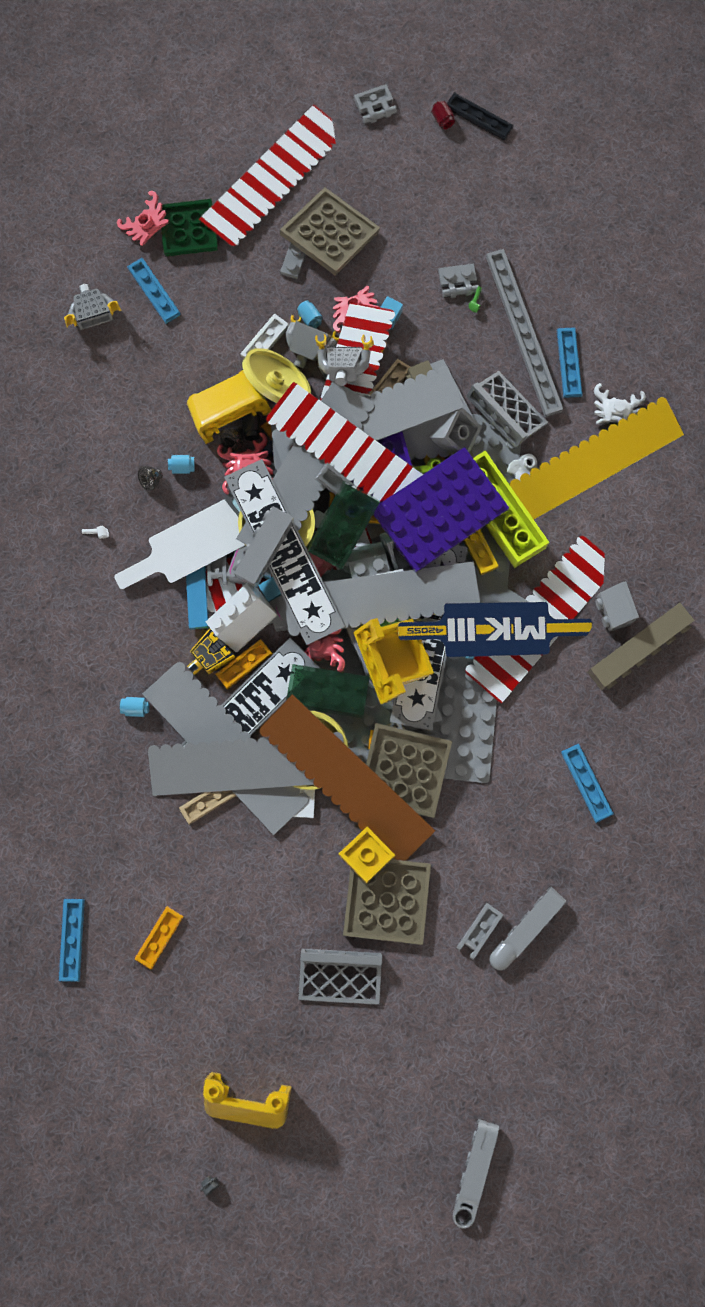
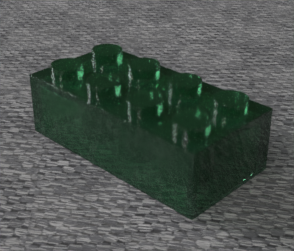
M343 481L307 547L308 552L342 570L380 501L352 484Z
M292 664L286 701L293 694L309 710L362 718L370 677Z

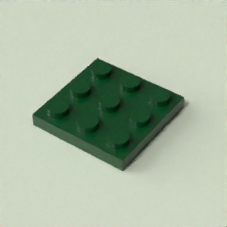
M212 199L162 204V211H166L164 219L169 221L167 225L161 228L165 257L218 251L216 233L199 220L213 205Z

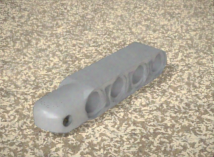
M549 887L546 890L547 893L541 896L534 904V908L522 917L518 926L515 925L507 934L508 937L504 941L502 940L492 951L489 961L493 968L505 970L564 905L566 900L555 889Z
M481 1119L477 1120L478 1128L473 1134L472 1150L467 1156L465 1164L467 1168L465 1173L462 1174L459 1185L461 1190L457 1194L452 1217L454 1223L460 1228L470 1227L475 1220L499 1131V1125ZM466 1209L469 1216L467 1220H458L456 1214L459 1210Z

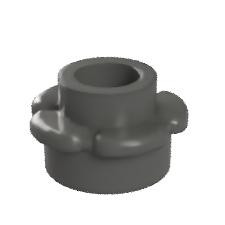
M208 1176L201 1182L202 1188L200 1192L203 1191L208 1196L220 1186L217 1182V1177L212 1178V1176Z

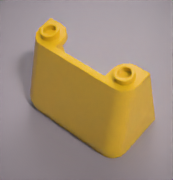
M243 370L221 383L198 394L191 395L187 400V406L195 427L205 444L213 441V433H220L218 428L249 413L255 416L257 415L256 412H262L263 416L271 412L265 396L252 386Z
M211 1072L205 1078L203 1088L204 1107L209 1116L278 1129L285 1123L292 1086L281 1085L279 1091H274L268 1095L266 1103H259L228 1097L230 1086L222 1082L220 1073Z

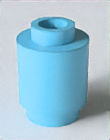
M309 301L302 302L297 308L298 315L306 325L313 328L319 327L323 319L320 312L313 303Z
M172 455L171 459H168V470H172V474H190V472H195L194 457H190V455Z
M140 697L121 699L120 714L131 717H145V714L149 713V702H146V698Z

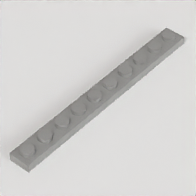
M501 249L487 253V262L543 414L547 417L563 411L562 404L505 251Z

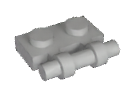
M387 84L354 95V101L360 114L365 112L368 114L362 117L364 124L368 122L374 123L377 122V119L391 117V114L397 113L396 106H388V104L393 103V98ZM382 107V110L374 112V109Z
M474 264L438 268L441 287L448 286V289L442 290L443 297L450 296V298H455L456 295L466 294V296H470L472 293H476L478 285L471 286L470 284L477 281ZM464 284V287L455 288L454 286Z

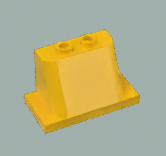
M375 618L365 623L353 633L380 704H385L406 692L403 685L430 676L434 671L422 640H400L398 634V624L400 622L381 627L378 618ZM409 619L401 622H414V620Z

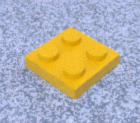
M368 827L338 854L366 884L395 857V854Z

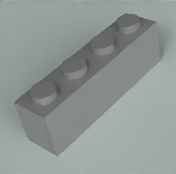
M274 506L264 514L263 524L261 527L258 526L256 528L252 543L246 545L243 551L245 555L241 561L238 560L233 569L236 578L257 588L294 524L292 516Z

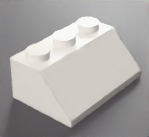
M246 583L206 623L220 640L235 652H238L278 614L258 588Z

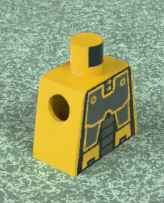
M209 629L191 649L190 652L195 660L187 667L194 675L202 668L208 674H211L233 661L235 656L214 632Z

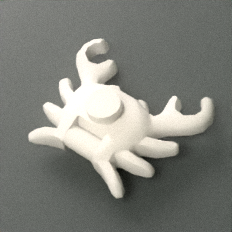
M597 384L594 388V394L603 404L599 401L594 402L596 407L601 410L595 411L594 414L603 417V419L598 420L596 425L610 422L618 423L620 419L628 421V416L631 413L637 414L639 410L633 409L645 402V393L643 391L640 392V400L636 399L635 395H631V403H628L626 400L608 399L609 390L601 393L599 388L602 387V384Z

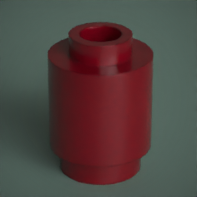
M438 101L433 105L431 113L438 125L443 129L452 127L455 123V116L446 101Z

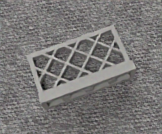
M499 371L484 381L472 385L466 395L515 449L548 423ZM498 378L502 386L494 384V380ZM483 387L489 388L490 394L487 393ZM494 390L502 391V396L494 395ZM506 392L512 393L514 399L506 397ZM495 400L502 401L503 407L500 406ZM507 403L515 404V409L507 408ZM519 405L524 406L527 412L519 410ZM507 413L514 414L515 420L512 419ZM519 416L527 417V422L519 421ZM531 418L537 419L540 424L531 423ZM520 426L527 427L528 432L526 433Z
M319 949L301 950L299 1000L379 1004L382 953ZM305 964H314L318 970L309 977L304 971ZM328 965H334L338 970L331 978L323 971ZM348 966H354L358 971L351 979L343 972ZM368 967L377 968V975L371 980L363 973ZM321 972L328 981L319 988L312 979ZM341 973L348 982L339 989L332 980ZM359 975H362L368 983L359 990L353 981ZM309 982L317 989L312 995H303V987ZM329 983L337 990L332 997L326 996L322 991ZM349 984L357 991L352 998L346 997L342 992ZM370 985L376 991L375 999H368L362 993Z

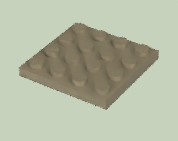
M324 187L280 229V235L336 276L379 233L380 227Z
M375 723L366 765L416 813L434 818L452 741Z
M392 859L367 884L350 868L343 936L423 945L431 864Z

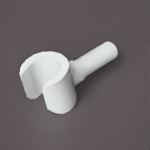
M98 526L97 529H82V534H98L99 539L109 537L108 529L104 526Z

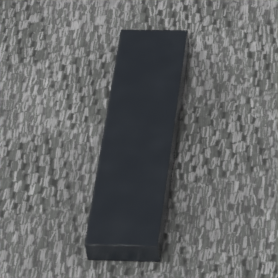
M455 92L447 102L453 113L505 141L514 127L513 124Z

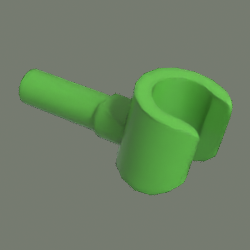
M481 287L477 288L473 300L468 305L469 309L474 313H477L481 305L476 303L482 290Z

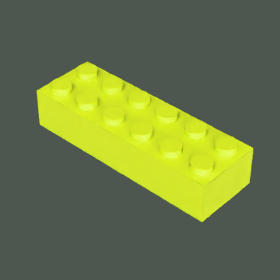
M485 450L473 459L509 506L506 512L485 526L512 566L516 568L545 550L549 541Z

